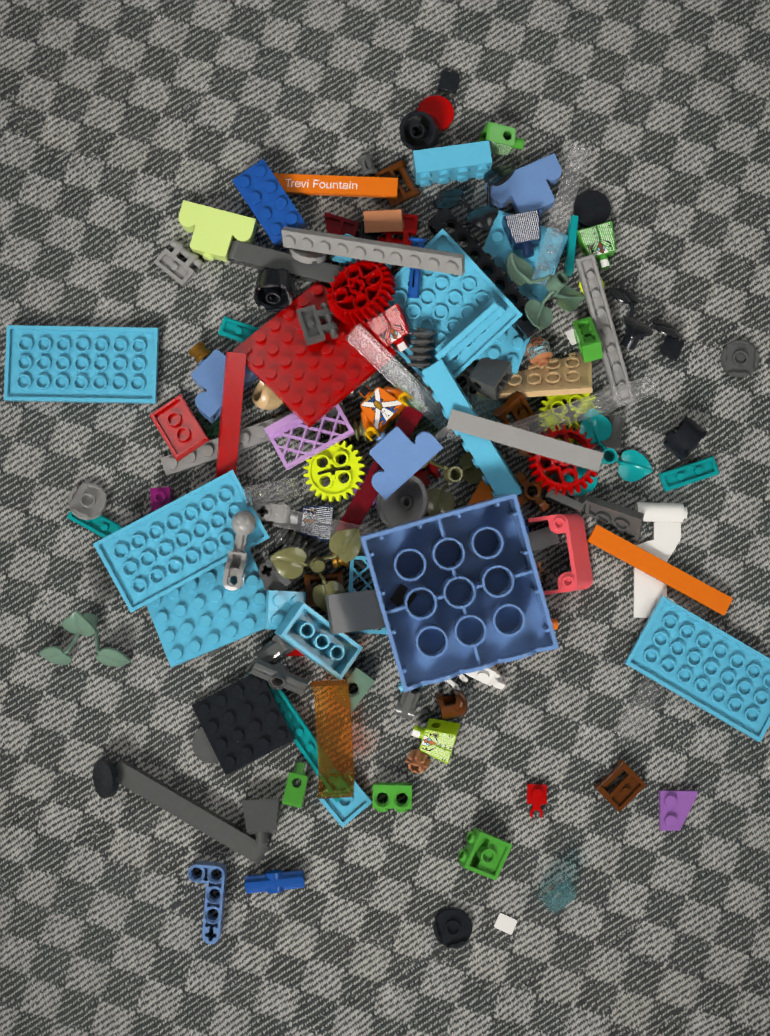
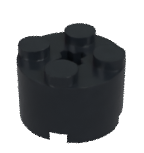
M423 111L408 113L402 119L399 126L400 139L411 150L434 148L440 139L442 131L437 119ZM419 128L422 129L421 135H419V131H417Z
M270 268L259 271L254 291V300L259 307L262 305L266 308V311L280 312L283 309H287L286 306L289 304L291 305L294 280L289 271L285 268Z
M687 416L678 424L679 426L675 429L676 432L672 430L663 442L664 447L680 461L686 459L698 446L700 440L704 439L708 434L705 429Z

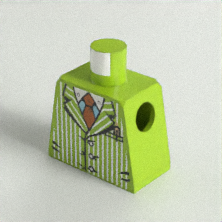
M431 718L426 728L415 725L411 736L422 739L420 745L422 752L448 764L460 724Z

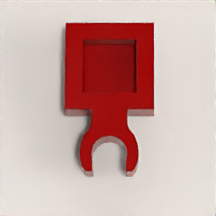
M527 783L526 803L532 804L529 812L531 818H533L535 810L540 812V818L543 817L541 804L547 805V784Z

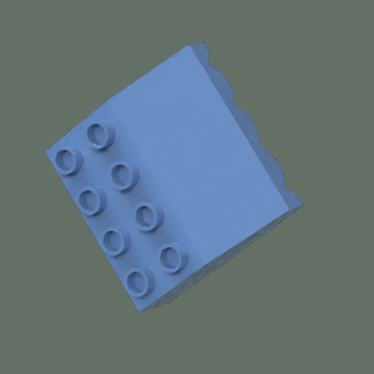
M508 493L360 535L404 692L416 689L422 685L446 681L460 674L481 671L499 663L523 659L537 652L559 648L516 493ZM401 583L408 590L404 594L403 604L397 605L390 598ZM412 592H415L417 594L410 606L407 607L408 597Z

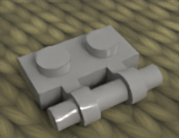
M174 239L170 243L174 250L170 252L165 248L156 258L154 264L184 287L195 274V271L191 269L192 265L201 268L204 262L199 259L197 254H192L186 249V245ZM182 254L187 258L185 263L178 258L179 255Z

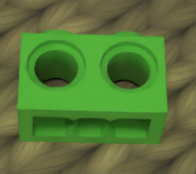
M591 316L572 321L575 340L584 363L603 358L601 341Z
M373 782L372 808H376L377 812H388V809H396V812H408V809H412V783ZM379 793H386L388 795L387 801L380 802L377 799ZM399 793L407 795L408 798L405 802H399L396 799Z

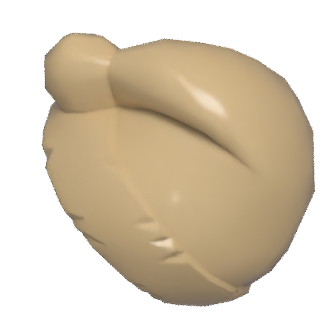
M260 380L252 395L253 403L264 410H273L282 406L283 402Z

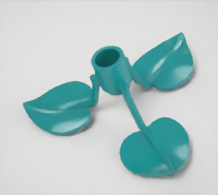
M590 409L584 415L580 424V434L582 435L587 432L585 438H593L590 444L597 442L602 448L600 452H603L604 455L601 465L614 462L620 464L618 466V474L623 480L628 482L640 480L653 472L649 461L638 451L626 450L622 452L621 460H619L614 449L606 448L600 442L607 440L612 433L611 423L605 416L594 409ZM576 468L578 479L585 474L586 468ZM565 475L566 482H573V478L570 475ZM597 476L595 478L591 477L593 479L592 484L587 483L588 487L586 489L581 487L580 493H577L574 489L572 496H581L591 492L597 485Z

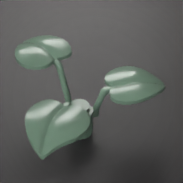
M513 252L509 254L506 269L514 283L523 286L526 282L534 284L547 280L546 288L549 293L542 300L541 304L537 300L532 299L525 305L527 318L538 329H546L552 323V311L544 306L552 294H554V297H557L556 302L558 306L566 312L575 311L585 299V296L580 292L567 286L569 279L564 272L558 271L553 276L549 274L546 277L532 280L534 271L530 264L516 256Z
M77 609L62 621V627L65 630L76 634L68 648L63 651L58 646H48L39 653L40 656L51 663L67 665L72 661V657L68 653L79 635L90 637L94 634L95 649L98 653L95 658L100 663L110 667H119L130 663L132 660L115 648L105 647L100 649L98 640L99 629H96L99 618L92 613L82 615Z

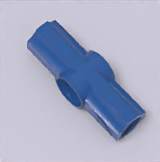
M303 869L284 872L282 870H271L265 872V874L245 876L246 894L259 892L273 894L287 889L305 888Z

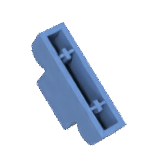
M555 153L515 170L505 183L499 186L492 185L490 188L491 205L502 209L510 201L516 214L539 209L540 216L544 214V211L551 209L555 198L550 187L558 183L562 173ZM485 183V188H484L486 195H487V184H488V183Z
M215 349L207 358L202 359L198 367L191 373L194 383L204 391L195 398L197 409L212 424L221 415L226 357L218 349ZM245 366L243 392L258 378L247 366Z
M395 426L387 434L383 432L376 438L377 443L369 450V454L384 469L378 470L372 475V486L386 500L434 457L443 446L429 431L417 433L415 442H412L399 426Z

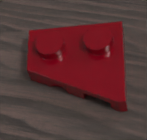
M327 212L324 213L327 233L337 235L349 234L356 237L360 222Z

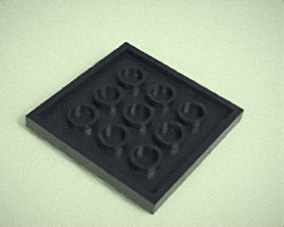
M253 674L192 705L225 775L296 739L267 680Z

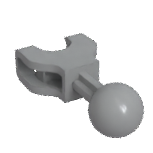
M248 511L237 512L231 520V526L236 536L233 551L228 553L223 576V585L230 591L242 588L245 581L248 554L245 553L247 536L256 528V519ZM233 575L237 577L236 585H233L231 583V577Z

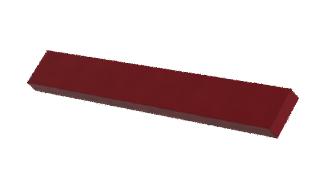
M405 406L394 427L399 426L410 438L423 413L411 406ZM375 460L363 480L364 483L360 485L361 489L357 490L334 533L343 529H358L377 497L378 492L374 489L371 482L372 475L376 471L384 469Z

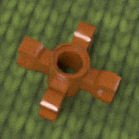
M521 471L516 474L515 478L523 488L522 495L517 498L519 506L526 501H533L541 512L547 510L549 505L540 496L542 481L530 483ZM528 487H533L536 490L535 497H530L527 494Z

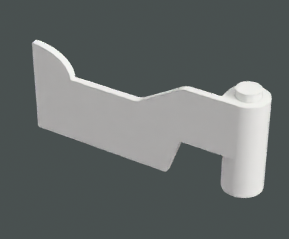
M636 502L635 510L644 514L643 521L653 522V540L637 544L636 546L667 562L681 539V523L687 518V507H684L683 503ZM634 568L633 617L649 618L659 598L667 596V585Z

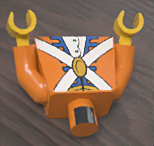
M367 385L364 386L359 394L365 399L360 405L362 409L360 414L366 437L370 441H373L372 436L374 434L379 437V432L382 433L403 411L404 407L409 406L406 404V401L409 398L413 400V397L398 388L386 386L382 389L377 387L372 391Z

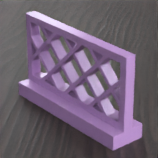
M339 404L335 406L338 411L336 419L326 417L327 414H325L321 418L322 421L319 428H309L294 413L264 428L286 470L355 434ZM325 420L335 423L332 432L323 430ZM338 424L346 425L348 431L343 434L335 433ZM298 427L305 428L302 438L293 436L294 430ZM308 429L318 432L315 441L305 439ZM321 433L331 435L328 442H318ZM281 436L288 438L285 447L277 445L275 440ZM291 439L301 441L298 450L289 448ZM304 442L314 444L312 451L308 453L302 452ZM287 451L296 453L295 460L287 464L285 460Z

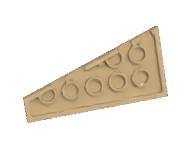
M573 352L569 353L568 357L562 359H550L549 363L545 366L530 365L528 369L518 371L516 375L513 374L498 399H508L516 391L521 392L524 397L593 393L592 361L584 363L581 353L576 354ZM476 391L477 400H492V398Z

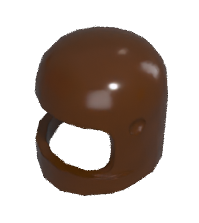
M453 690V694L449 696H442L441 692L435 693L443 721L460 718L467 713L468 703L462 691Z

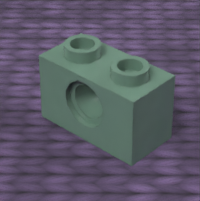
M356 667L355 670L351 668L345 675L347 681L344 685L339 684L333 692L335 694L333 699L350 712L354 711L375 682V679L359 667ZM356 683L358 685V692L350 693L347 689L348 684Z

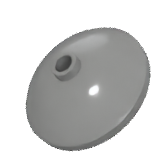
M412 475L386 500L378 493L376 506L382 522L386 526L391 527L424 517L428 507V493L424 483L418 477Z

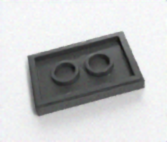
M375 590L325 595L330 634L386 628Z

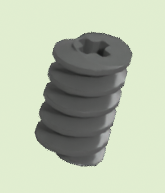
M414 327L417 331L411 332V335L415 336L416 339L410 340V342L415 347L409 348L414 354L408 355V358L413 360V362L407 363V366L426 368V366L432 365V362L427 359L433 357L428 351L434 349L429 343L435 342V339L430 337V335L436 334V331L428 328Z
M290 524L284 526L272 540L278 539L276 542L277 546L283 543L282 549L287 547L301 548L305 551L307 560L313 553V545L306 547L307 540L300 542L302 535L295 537L297 531L294 529L289 532Z

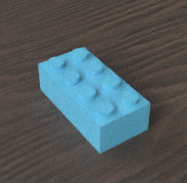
M489 140L413 151L415 185H420V187H427L432 183L443 185L454 180L464 182L469 178L483 179L492 166Z
M296 601L274 632L319 667L340 680L363 649L362 646L344 633L330 634L329 621L305 603Z

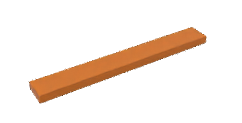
M597 524L587 540L590 544L723 616L733 600L730 596Z

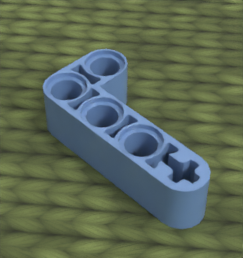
M196 861L188 869V878L195 883H206L202 939L207 944H214L219 940L223 929L227 868L220 862ZM195 867L202 870L201 876L194 874L193 869ZM219 869L222 872V876L215 877L213 870ZM211 890H219L220 896L214 897L211 894ZM216 909L219 916L212 917L209 910ZM212 924H215L213 927V933H215L214 936H211V933L209 932L212 927Z

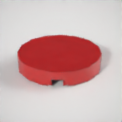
M439 95L429 96L419 104L417 111H423L434 116L440 124L441 132L446 131L452 125L454 108L445 97Z

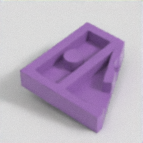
M659 790V830L680 831L698 795V791Z

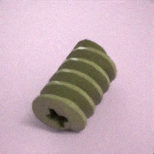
M353 417L350 425L355 434L348 437L349 441L352 442L354 436L357 441H360L361 436L364 437L365 441H368L362 418L360 417L359 423H357L355 417ZM329 421V431L332 432L334 422ZM338 424L335 433L343 434L348 431L346 425Z

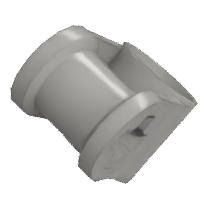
M260 503L254 509L261 522L279 525L290 524L291 505ZM262 508H265L266 512H268L264 517H261L260 513H258V511H262Z

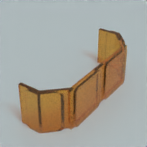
M348 679L311 681L310 687L313 688L315 700L319 770L317 798L354 797L355 774Z

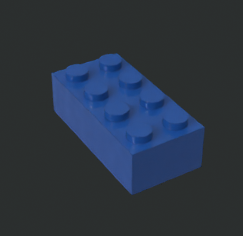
M264 159L232 180L276 247L283 244L281 230L284 226L298 229L308 227Z

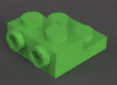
M474 827L473 831H469L466 836L467 844L465 849H461L458 853V863L465 869L497 881L513 845L510 842L493 836L491 833Z

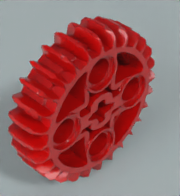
M357 259L356 263L350 261L348 267L344 265V270H338V276H333L335 281L330 282L331 288L327 289L329 293L326 296L328 299L327 304L336 318L345 324H355L358 326L360 322L365 325L366 320L372 322V318L375 316L378 318L380 312L385 313V306L390 307L388 301H393L391 295L395 294V279L390 269L384 263Z
M563 424L561 430L555 425L554 431L549 427L547 434L543 431L540 434L554 439L560 438L570 443L569 438L580 443L582 447L592 450L597 446V444H590L593 439L592 437L585 438L587 432L582 435L579 434L580 428L576 432L573 431V425L570 426L569 430H566L565 424ZM531 452L528 453L533 456L528 458V462L533 463L528 467L529 470H534L531 473V477L538 476L535 483L542 481L541 489L548 486V493L552 489H555V495L559 491H562V496H565L566 491L573 495L574 489L577 493H580L581 487L586 489L588 487L587 483L592 484L593 482L591 477L595 478L597 476L595 471L587 469L585 474L578 479L576 468L581 467L576 465L571 467L569 463ZM547 461L550 466L544 468L540 465V462ZM557 473L559 483L552 481L546 475ZM570 475L573 478V482H566L563 476Z

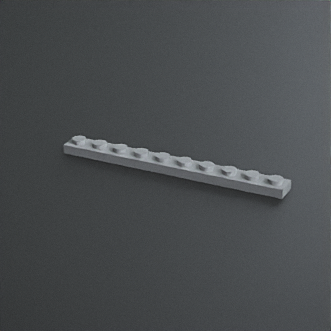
M285 226L281 230L283 247L460 276H463L465 273V254Z
M341 401L338 404L342 409L343 413L346 414L343 403ZM336 407L331 409L326 417L336 418L338 414ZM293 412L241 429L238 452L270 441L264 428ZM319 419L314 425L321 423L322 419ZM298 427L294 430V432L302 430L304 428ZM219 438L208 441L180 461H177L173 454L160 458L166 476L169 477L217 460Z

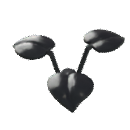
M495 167L484 175V182L488 183L487 206H480L473 210L467 201L462 198L464 191L461 189H450L443 192L434 200L432 206L439 210L445 207L450 210L456 207L459 202H462L470 211L467 215L468 223L482 230L489 231L499 213L498 208L491 205L490 188L492 185L499 186L509 180L515 172V167Z
M607 288L606 291H609L613 298L630 305L629 316L623 318L626 334L621 344L625 348L635 350L639 340H643L645 336L653 334L652 329H657L658 332L664 335L682 337L679 331L665 320L653 319V324L649 327L647 324L633 318L634 306L639 302L638 298L630 291L622 288Z

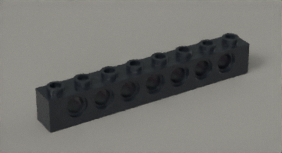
M445 207L428 220L427 228L434 236L442 228L444 230L448 227L453 228L455 231L448 233L456 243L462 241L467 244L466 247L461 248L469 257L477 256L479 258V261L475 262L482 271L489 270L491 272V275L488 276L495 285H502L504 287L501 290L508 299H514L516 301L515 307L521 313H525V305L530 300L520 294L518 286L507 279L506 272L501 267L498 268L495 265L493 257L482 250L481 243L470 236L468 228L457 221L458 218L452 210L449 211ZM519 318L511 325L524 341L539 330L529 319Z

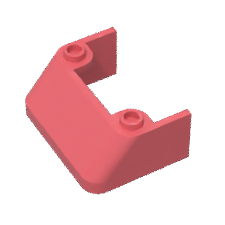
M576 513L556 514L525 520L527 524L548 521L549 529L553 533L566 534L571 572L562 573L557 579L558 589L543 591L544 595L588 589L593 583L585 524L582 516Z

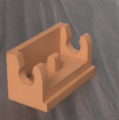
M403 208L363 211L365 233L403 231Z

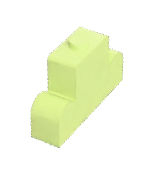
M185 200L182 202L179 213V222L183 229L187 232H193L190 243L193 253L201 255L202 258L209 261L216 259L228 262L227 259L232 241L236 240L252 244L258 227L257 220L254 218Z

